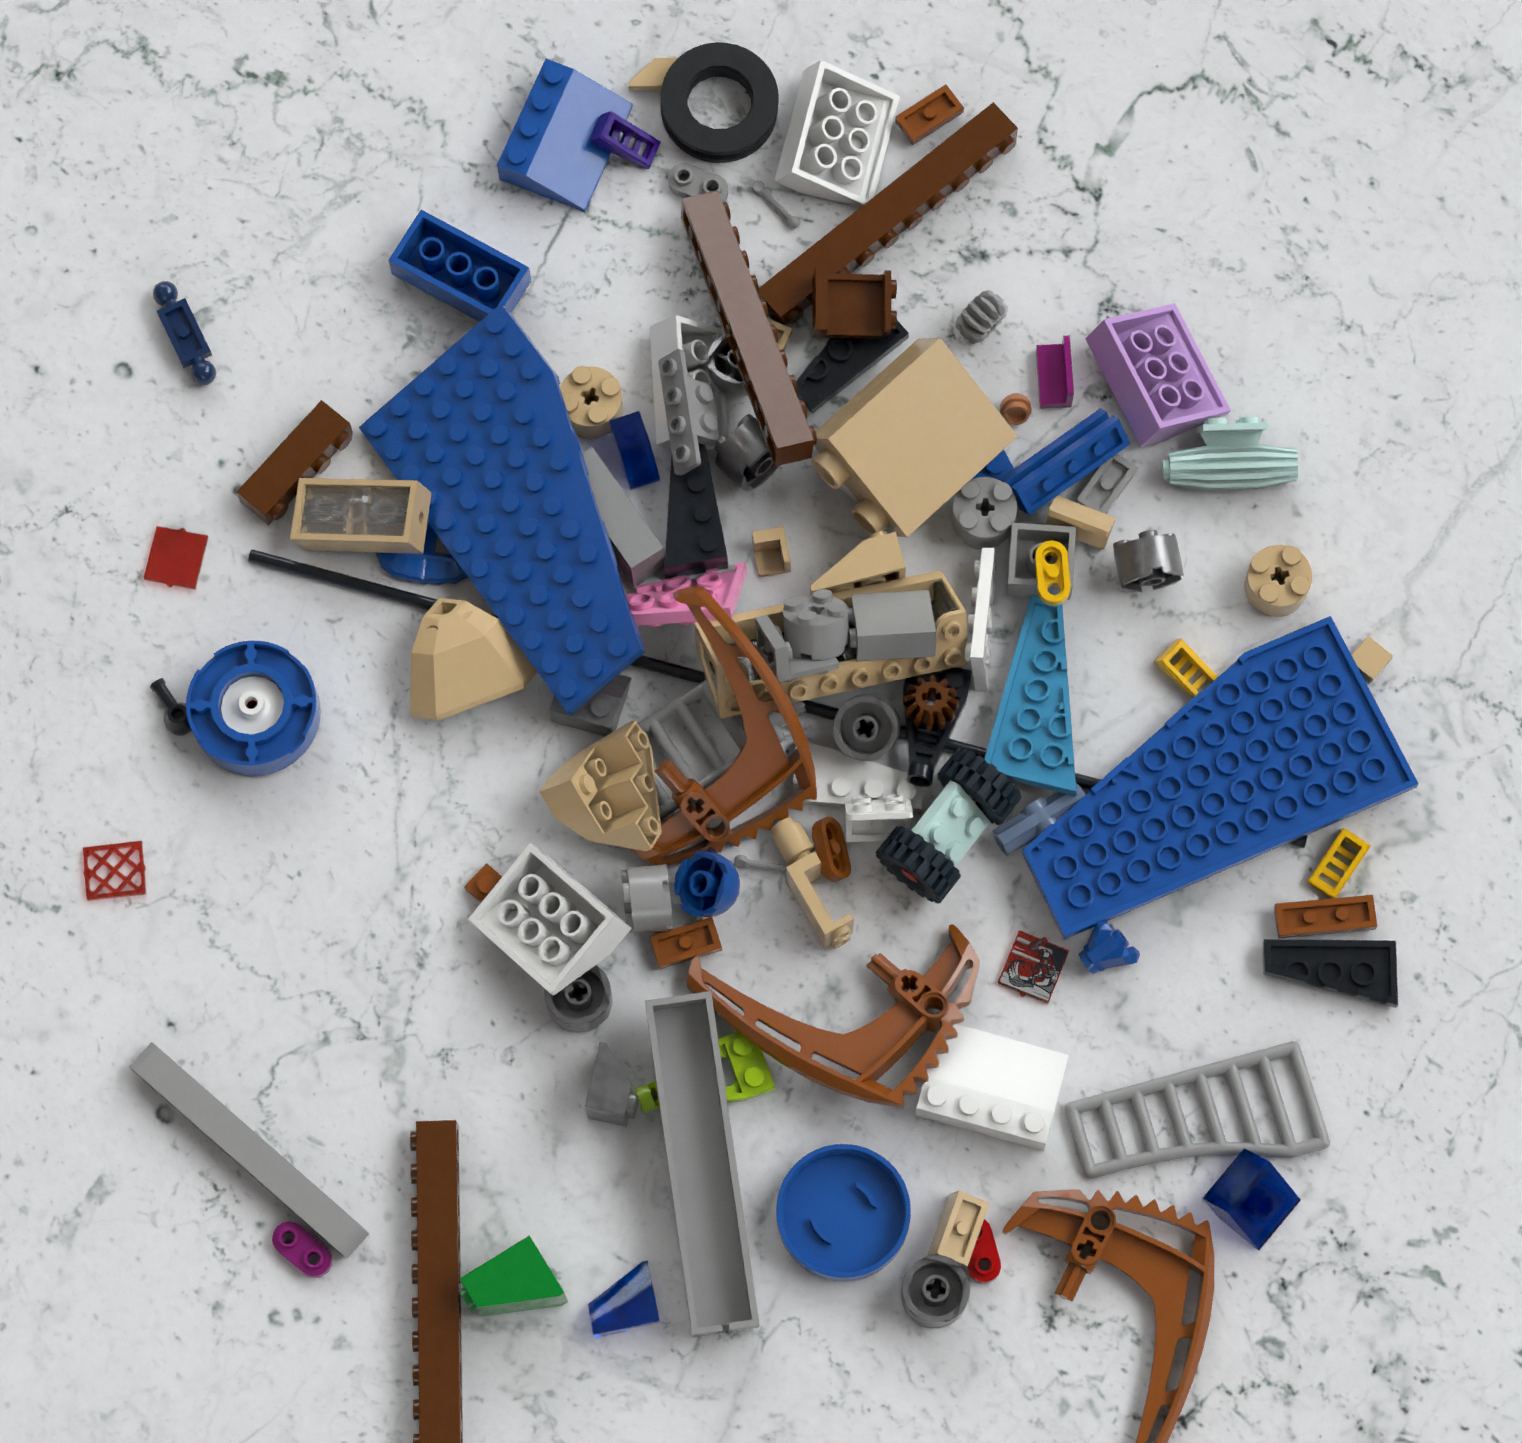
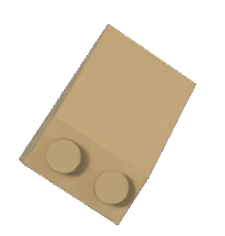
M880 531L871 534L868 537L869 539L863 540L810 585V595H813L814 591L820 589L836 593L905 578L906 566L896 532L887 534L886 531Z

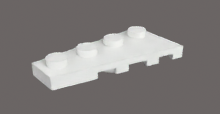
M982 548L981 560H975L974 578L978 579V587H972L971 605L976 607L975 614L969 615L968 632L973 635L972 642H966L965 660L971 661L975 691H988L989 684L986 665H990L991 656L989 634H992L993 609L989 605H994L997 573L995 548Z
M808 742L815 767L817 799H804V805L845 807L844 801H851V797L870 796L871 800H884L885 795L901 794L904 795V799H910L913 812H921L923 787L910 784L907 781V772L872 761L857 760L845 755L843 752ZM793 774L792 794L800 788L795 774Z

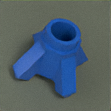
M1105 921L1096 923L1088 943L1083 947L1084 950L1078 953L1083 964L1093 975L1107 968L1137 963L1140 957L1139 951L1134 946L1127 947L1129 942L1119 929L1115 930L1113 925Z

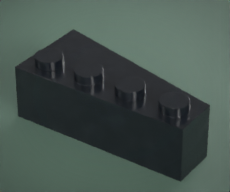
M698 443L701 464L682 476L675 474L671 455L664 564L665 579L706 573V570L718 568V570L728 568V556L706 446L704 444Z

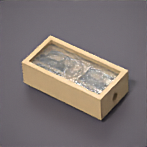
M299 478L290 539L306 551L423 554L432 492L419 481Z

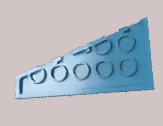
M1031 595L984 759L987 763H992L997 767L996 769L999 772H1003L1010 781L1077 796L1062 604L1058 606L1047 605L1038 596Z

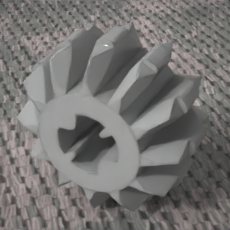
M991 290L982 291L968 303V306L957 317L955 327L965 339H969L973 344L982 342L1006 317L1008 306L999 295H995Z

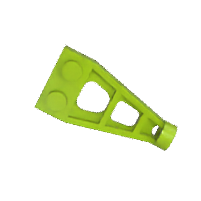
M738 1032L718 1039L721 1058H727L730 1061L736 1078L733 1085L725 1087L727 1103L746 1101L775 1091V1085L762 1050ZM656 1080L650 1084L635 1088L643 1114L660 1109L659 1100L654 1101L651 1094L652 1091L657 1093Z

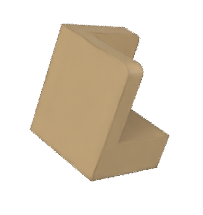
M784 526L752 532V544L759 576L766 577L791 572V561Z

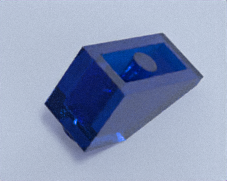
M637 411L609 420L610 434L630 490L660 481L650 440L640 412Z

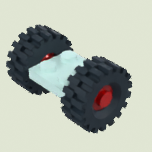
M957 748L937 773V779L944 788L912 830L896 826L876 851V857L883 866L887 867L886 870L890 874H894L897 877L896 879L906 884L910 890L916 891L923 898L926 897L928 901H934L939 904L961 877L960 871L956 868L957 864L989 823L1000 825L1005 821L1022 798L1019 789L1015 788L1016 785L1008 780L1003 772H999L996 769L997 767L992 763H987L980 755L978 757L970 750Z

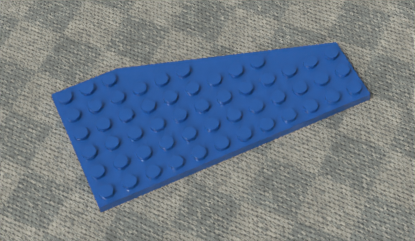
M500 304L359 426V429L397 480L419 481L432 492L428 523L565 711L573 714L644 654L645 649L634 615L631 613L609 535L605 523L601 519L576 431L572 428L560 390L559 377L508 309Z
M1329 616L1244 652L1234 664L1173 715L1161 729L1134 753L1126 757L1092 787L1085 797L1023 849L1022 855L1065 940L1095 927L1099 921L1107 922L1413 790L1417 788L1419 783L1332 617Z

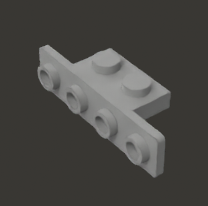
M676 349L661 358L658 364L674 472L676 475L682 476L701 464L698 443L712 447L720 438L712 385L688 378L684 350Z

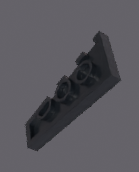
M897 320L896 330H891L888 339L829 338L823 350L818 356H815L796 381L797 397L804 401L805 406L813 414L909 338L908 331Z

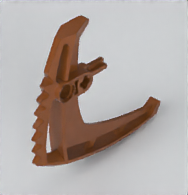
M693 586L675 591L673 595L676 601L687 604L719 659L733 689L742 715L746 741L729 768L706 789L693 778L687 779L670 759L659 764L655 773L673 792L672 799L681 809L661 823L662 833L651 850L630 849L642 859L654 865L681 863L685 858L690 859L693 855H696L694 852L707 851L709 847L721 853L726 841L739 847L743 835L756 839L758 828L770 831L773 827L774 819L783 820L788 818L789 808L802 811L804 799H817L815 767L806 735L795 709L762 655L735 621L704 587ZM701 607H705L734 639V644H727L705 616ZM737 658L749 659L772 698L766 700L758 699L748 678L737 662ZM770 712L781 713L797 747L788 758L769 720L768 713ZM794 772L800 785L796 792L766 812L730 829V821L762 799ZM692 797L693 799L698 800V802L694 803L691 800L688 801V799ZM711 819H721V823L715 828L706 826ZM702 837L705 838L704 841H702V842H700V843H698V844H696V845H694V846H692V847H690V848H687V849H685V850H682V851L673 853V852H675V851H677V850H679V849H681V848H683V847H685V846H687V845H689V844H691V843H693V842H695V841L701 839Z
M953 924L949 925L948 932L951 943L923 976L912 970L904 969L901 971L881 953L875 954L867 964V968L888 985L887 991L895 998L896 1003L874 1021L846 1034L813 1027L759 1003L702 969L698 956H695L690 964L687 988L693 994L711 991L715 1014L757 1048L803 1077L837 1093L868 1103L904 1107L903 1096L917 1094L914 1082H928L929 1077L926 1069L938 1068L939 1060L937 1054L949 1052L946 1040L958 1037V1033L953 1025L964 1021V1015L959 1009L971 1003L980 960L970 942ZM972 968L957 1000L953 1003L948 1002L966 970ZM707 985L712 987L714 990H716L718 993H720L722 996H724L726 999H728L730 1002H732L734 1005L740 1008L744 1012V1016H742L730 1005H728L724 1000H722ZM935 1008L940 1010L941 1012L933 1015L927 1013L926 1011L928 1009ZM756 1022L763 1023L784 1037L801 1046L800 1052L757 1027ZM926 1030L931 1032L939 1031L923 1057L897 1087L892 1090L876 1082L914 1045ZM812 1055H819L860 1076L856 1079L850 1078L813 1060Z
M1079 1189L1033 1192L1007 1222L1002 1233L1007 1235L1017 1227L1046 1235L1071 1246L1064 1260L1068 1265L1055 1290V1294L1059 1295L1062 1299L1073 1302L1086 1273L1092 1274L1099 1259L1129 1276L1154 1301L1155 1341L1153 1363L1144 1411L1135 1443H1147L1158 1411L1162 1406H1167L1169 1409L1154 1443H1167L1193 1383L1211 1318L1214 1294V1249L1209 1221L1206 1220L1196 1225L1191 1212L1178 1219L1174 1205L1160 1212L1155 1199L1143 1207L1137 1195L1125 1203L1118 1191L1115 1192L1109 1201L1105 1199L1099 1190L1095 1192L1091 1200H1088ZM1038 1199H1055L1081 1203L1088 1207V1213L1043 1204ZM1113 1210L1160 1220L1194 1234L1192 1258L1161 1241L1117 1223ZM1096 1214L1103 1215L1108 1221V1227L1105 1230L1095 1229L1091 1224V1216ZM1084 1245H1088L1091 1248L1089 1253H1092L1093 1256L1082 1259L1079 1257L1081 1251H1078L1077 1248L1082 1249ZM1191 1269L1201 1276L1194 1321L1188 1325H1182L1189 1270ZM1189 1338L1188 1350L1177 1387L1172 1391L1166 1392L1165 1387L1177 1340Z

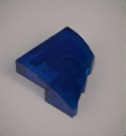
M648 1260L638 1264L588 1304L594 1338L627 1332L628 1329L660 1323Z

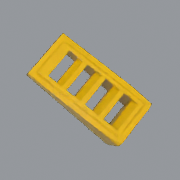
M1181 638L1174 640L1154 660V663L1192 699L1199 693L1197 689L1207 679L1213 682L1218 678ZM1179 652L1182 656L1172 665L1169 661ZM1189 661L1192 665L1181 674L1179 670ZM1197 670L1200 671L1202 674L1190 684L1188 680Z
M1343 827L1307 882L1329 897L1337 898L1371 845ZM1344 840L1358 849L1357 855L1340 846L1341 842ZM1335 851L1352 861L1351 864L1347 866L1333 857ZM1328 862L1345 872L1344 875L1340 877L1326 868ZM1324 873L1338 883L1336 887L1333 888L1319 879L1320 874Z

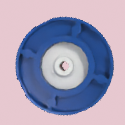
M265 641L233 643L213 653L214 657L194 674L186 698L188 722L203 752L218 766L230 772L247 776L275 773L296 762L312 744L319 727L321 713L319 696L305 665L290 654L287 649Z

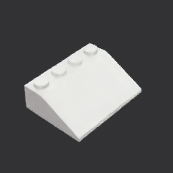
M822 60L803 70L774 182L802 194L862 207L875 196L900 96Z
M531 843L468 918L474 926L553 996L609 956L632 929L552 858Z
M958 1024L953 1025L958 1033V1037L946 1040L949 1047L948 1053L937 1054L939 1067L927 1068L929 1078L928 1082H923L915 1116L1044 1151L1069 1055Z

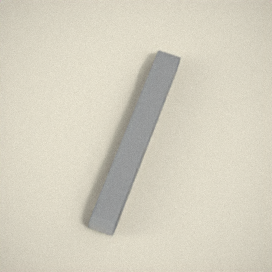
M151 1042L129 1066L137 1076L345 1259H348L369 1235L357 1221L154 1043Z

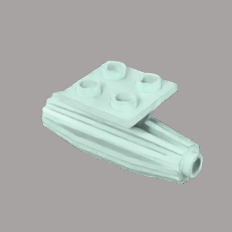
M1241 417L1239 420H1235L1236 423L1228 424L1227 418H1208L1207 421H1204L1203 425L1196 428V435H1201L1206 446L1168 453L1167 459H1162L1161 462L1162 479L1168 478L1169 485L1204 490L1258 489L1297 481L1298 455L1296 449L1258 444L1263 431L1267 429V422L1259 423V417Z

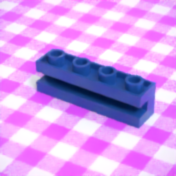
M1100 408L999 480L1010 485L1017 501V508L1031 515L1131 443L1120 420L1113 415L1109 418L1107 412Z

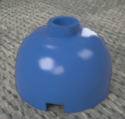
M697 851L694 852L696 855H693L690 859L685 858L681 862L675 875L674 891L675 894L680 896L682 904L679 905L681 909L688 914L701 917H716L728 911L735 904L740 890L739 874L732 862L724 856L713 852Z

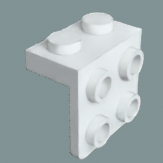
M889 794L884 796V800H871L870 796L851 797V801H844L846 842L885 841L896 826H902L906 830H911L913 809L910 799H904V795Z

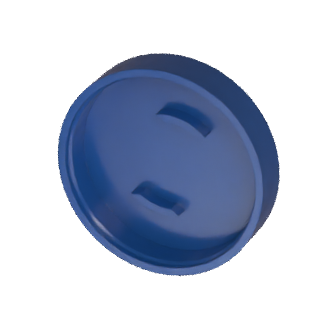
M852 1144L824 1146L801 1158L784 1178L778 1193L776 1219L780 1238L787 1252L796 1263L818 1277L842 1282L860 1280L885 1268L902 1248L909 1230L911 1218L908 1190L896 1168L878 1153Z

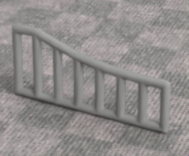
M1296 1041L1067 1103L1065 1106V1112L1085 1177L1088 1179L1126 1169L1187 1157L1260 1155L1294 1158L1327 1149L1330 1146V1139L1300 1045ZM1287 1056L1290 1057L1315 1136L1313 1139L1298 1143L1295 1141L1270 1062ZM1258 1065L1282 1144L1261 1143L1240 1076V1069ZM1226 1073L1247 1142L1226 1141L1207 1078ZM1192 1082L1195 1083L1213 1142L1192 1143L1175 1087ZM1163 1091L1179 1143L1178 1146L1159 1148L1145 1103V1095ZM1131 1099L1146 1151L1127 1155L1112 1104ZM1099 1108L1114 1159L1095 1164L1080 1113Z

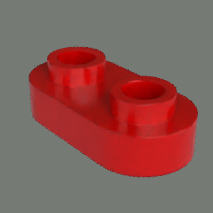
M984 1219L980 1229L982 1235L977 1238L968 1266L966 1267L969 1276L975 1282L988 1284L998 1277L1001 1270V1260L991 1226ZM980 1260H988L991 1268L987 1271L981 1270L978 1267Z

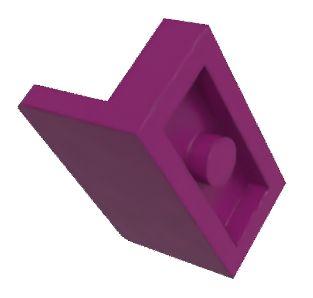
M1070 335L1063 336L1062 344L1036 345L1040 409L1072 407L1074 386Z

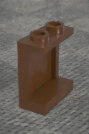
M815 268L812 275V337L888 339L891 330H896L897 312L891 310V299H896L897 281L891 280V270H885L883 274L878 275L828 273V268Z

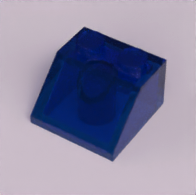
M1245 1148L1202 1198L1219 1219L1257 1250L1263 1247L1301 1201L1270 1161Z

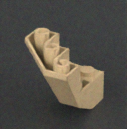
M439 598L423 616L411 651L410 714L413 718L442 720L524 689L537 674V671L499 619L467 601Z
M636 720L627 723L578 752L551 774L539 791L555 819L588 841L648 851L653 848L662 833L652 746L649 743L647 734L641 730Z

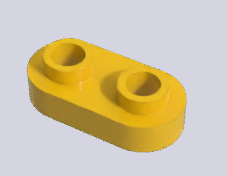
M1050 540L1043 542L1036 550L1037 591L1042 602L1050 606H1058L1068 599L1071 590L1069 561L1064 545ZM1047 556H1053L1056 558L1057 562L1054 564H1049L1046 562L1045 558ZM1054 586L1057 587L1060 592L1056 595H1052L1048 592V588Z

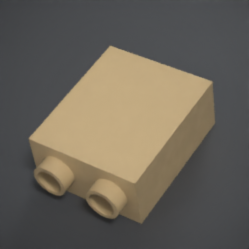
M941 338L917 339L816 430L817 444L813 446L819 454L811 463L818 475L832 488L839 489L845 484L859 502L851 509V513L856 522L869 535L886 531L887 534L896 532L898 537H908L1016 439L1018 435Z

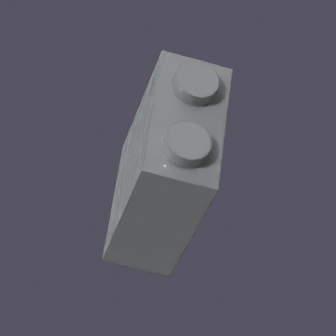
M929 590L851 594V607L848 608L849 627H852V629H849V647L856 648L857 661L935 657L936 628Z

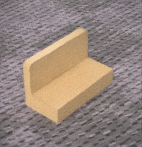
M1056 496L1049 507L1045 525L1076 527V540L1104 550L1116 517Z
M961 1191L949 1194L927 1256L943 1255L955 1260L960 1266H968L990 1203Z

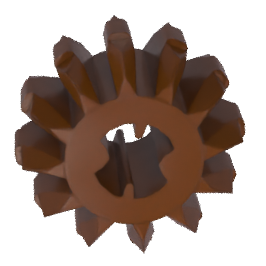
M934 675L930 676L929 682L919 677L916 683L917 686L910 684L907 687L908 695L903 698V705L907 707L905 715L907 719L915 718L914 725L916 728L924 723L928 732L932 730L933 724H936L942 730L945 727V720L952 722L955 718L954 711L959 706V701L955 699L956 690L955 688H947L948 681L946 678L937 683ZM927 701H933L935 703L934 705H928Z

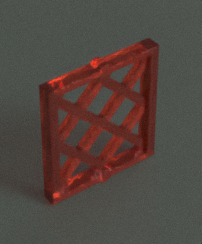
M142 841L83 847V875L85 876L87 901L147 894L146 866L144 865ZM131 848L125 855L118 850ZM108 850L103 857L95 853L96 851ZM135 850L139 851L140 862L137 865L129 859ZM113 852L122 858L115 867L106 861ZM90 855L99 861L92 870L89 869L88 857ZM125 862L134 868L127 877L118 871ZM102 865L111 870L104 880L96 874ZM137 872L141 873V885L139 887L131 881ZM115 874L123 880L117 889L108 884ZM92 877L101 883L94 892L90 890V879ZM127 884L135 889L129 891H121ZM104 886L111 891V893L98 894Z

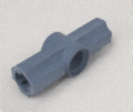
M1076 783L1077 796L1056 792L1046 799L1041 797L1024 807L1018 816L994 829L992 835L1000 850L1008 856L1032 842L1052 823L1054 824L1078 801L1086 796L1082 788Z

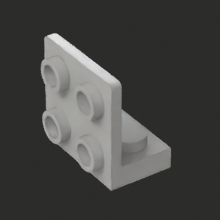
M768 615L755 617L757 650L779 682H792L797 678L813 674L822 675L839 668V661L836 657L826 660H811V655L802 653L801 659L794 657L790 643L788 641L784 642V639H782L779 626H774Z

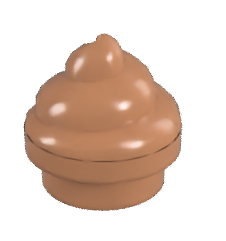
M1019 393L1008 395L1000 404V414L1011 425L1025 423L1032 411L1030 400Z

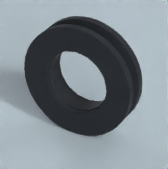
M724 42L699 45L688 50L675 60L664 77L661 87V118L664 128L675 145L696 159L712 163H727L743 159L763 146L775 127L779 103L776 80L767 64L758 55L744 47ZM711 77H727L739 82L747 90L751 99V108L747 117L739 124L727 129H713L699 123L692 116L688 107V98L692 89L699 82Z

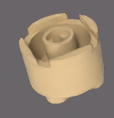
M591 366L576 367L563 380L560 390L572 428L576 431L577 436L584 439H596L598 436L614 431L622 419L623 401L620 383L611 373L602 368Z
M1272 545L1262 549L1252 558L1245 578L1244 587L1249 602L1256 609L1273 617H1282L1294 613L1304 603L1312 583L1311 566L1297 547ZM1278 577L1279 580H1284L1283 585H1279V582L1273 580V578Z

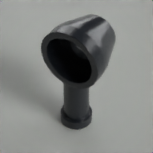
M163 678L154 681L150 688L153 692L155 691L166 708L164 714L166 728L177 736L189 734L192 730L187 718L186 703H177L165 685L166 682ZM182 711L184 716L181 719L176 720L173 718L175 712Z

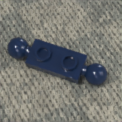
M169 281L159 282L153 289V298L156 303L164 306V308L157 310L162 325L183 368L193 364L191 377L194 382L199 385H208L216 377L214 365L204 360L212 356L211 350L186 299L184 298L176 302L178 297L176 286Z

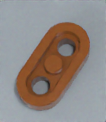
M828 816L820 819L812 826V839L817 856L821 861V874L830 882H838L847 878L851 872L844 833L839 822L833 817Z

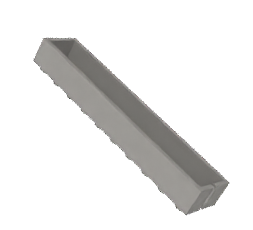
M708 991L645 1000L692 1337L722 1333V1326L727 1325L729 1332L759 1328L760 1324L712 993Z

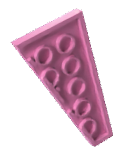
M746 562L734 564L735 570L721 573L718 572V568L706 570V574L695 579L682 575L637 585V592L625 594L637 626L659 627L670 623L690 625L697 622L687 604L676 601L673 595L677 590L693 586L704 587L732 618L748 573ZM701 607L708 620H716L705 607Z

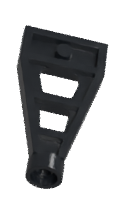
M955 667L905 678L903 698L908 695L907 687L910 684L917 686L916 683L919 677L929 682L930 676L934 675L937 683L946 678L948 681L947 688H955V699L959 701V706L954 711L955 718L952 722L945 720V727L942 730L936 724H933L930 731L939 732L933 749L917 745V730H927L926 724L922 723L916 728L914 725L915 718L907 719L905 715L909 759L907 781L910 784L919 787L932 785L934 770L966 706L972 670Z

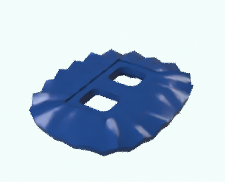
M428 522L423 554L375 552L381 568L393 578H401L408 582H418L423 585L457 584L459 581L468 578L451 554H442L435 551L438 535Z

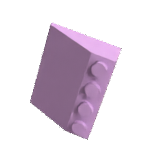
M1175 303L1104 319L1085 338L1141 447L1166 441L1203 425L1204 421H1207L1208 418H1219L1231 411Z

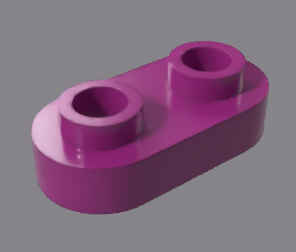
M284 1222L276 1227L272 1235V1242L275 1249L283 1257L311 1278H319L329 1272L332 1266V1255L327 1247L295 1222ZM286 1233H293L295 1235L294 1241L290 1244L283 1242V1237ZM312 1254L320 1255V1261L316 1265H311L308 1262Z

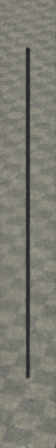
M251 549L248 561L425 610H429L438 600ZM641 655L631 664L635 667L698 684L706 680L703 671ZM810 700L803 701L805 704L804 708L806 709L805 713L830 720L835 719L839 708ZM864 719L861 720L863 725L860 728L872 730L874 727L872 721L867 723ZM901 725L898 738L907 740L906 727ZM917 730V743L934 748L939 735ZM949 739L944 750L954 753L957 748H965L967 751L970 750L979 757L980 755L985 758L987 751L986 748ZM1075 773L1076 783L1084 789L1091 790L1101 780ZM1306 835L1288 844L1305 848L1308 836Z

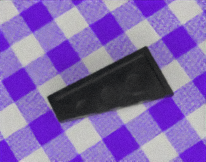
M1263 940L1264 975L1394 1008L1398 1006L1396 941Z

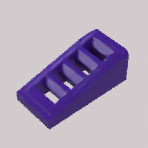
M612 111L600 115L590 137V141L597 146L645 169H650L661 141ZM622 132L623 136L620 142H618L617 138L619 133ZM633 137L635 140L631 149H629L628 145ZM642 143H645L647 145L641 156L638 152Z

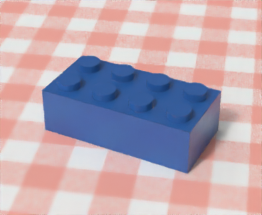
M422 209L388 260L392 275L479 322L500 304L504 305L512 313L531 283L528 266Z

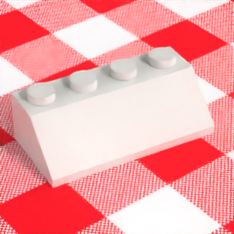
M678 315L650 326L656 445L671 449L658 362L676 349H681L685 352L688 378L712 385L719 438L728 435L725 393L714 385L708 372V352L712 343L722 336L720 328ZM705 445L706 450L714 449L715 445H713L712 447Z

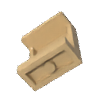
M814 851L786 867V884L823 948L826 949L832 946L836 949L850 941V935L853 934L854 919L851 914H848L834 922L827 913L811 883L821 878V861Z

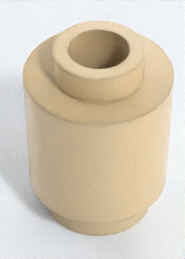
M792 817L781 820L770 830L773 835L772 841L788 866L815 851L813 843L801 824L795 822Z

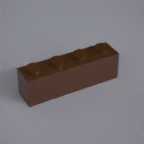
M321 400L238 489L236 493L240 503L268 526L274 519L279 520L288 510V504L297 496L299 478H313L317 473H323L331 463L330 458L338 450L343 451L349 445L353 435L350 422Z

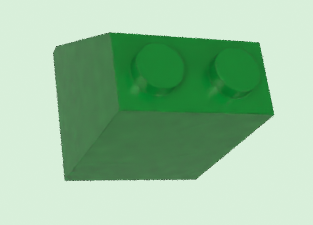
M530 1235L460 1278L464 1287L458 1291L470 1311L473 1312L477 1309L482 1317L557 1307L568 1303L565 1292Z

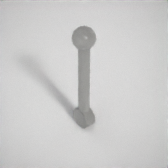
M757 180L752 184L753 192L761 194L788 220V225L791 228H797L800 225L799 218L789 214L765 190L762 181Z
M737 855L734 859V865L738 868L752 866L786 872V867L788 866L749 860L744 855Z

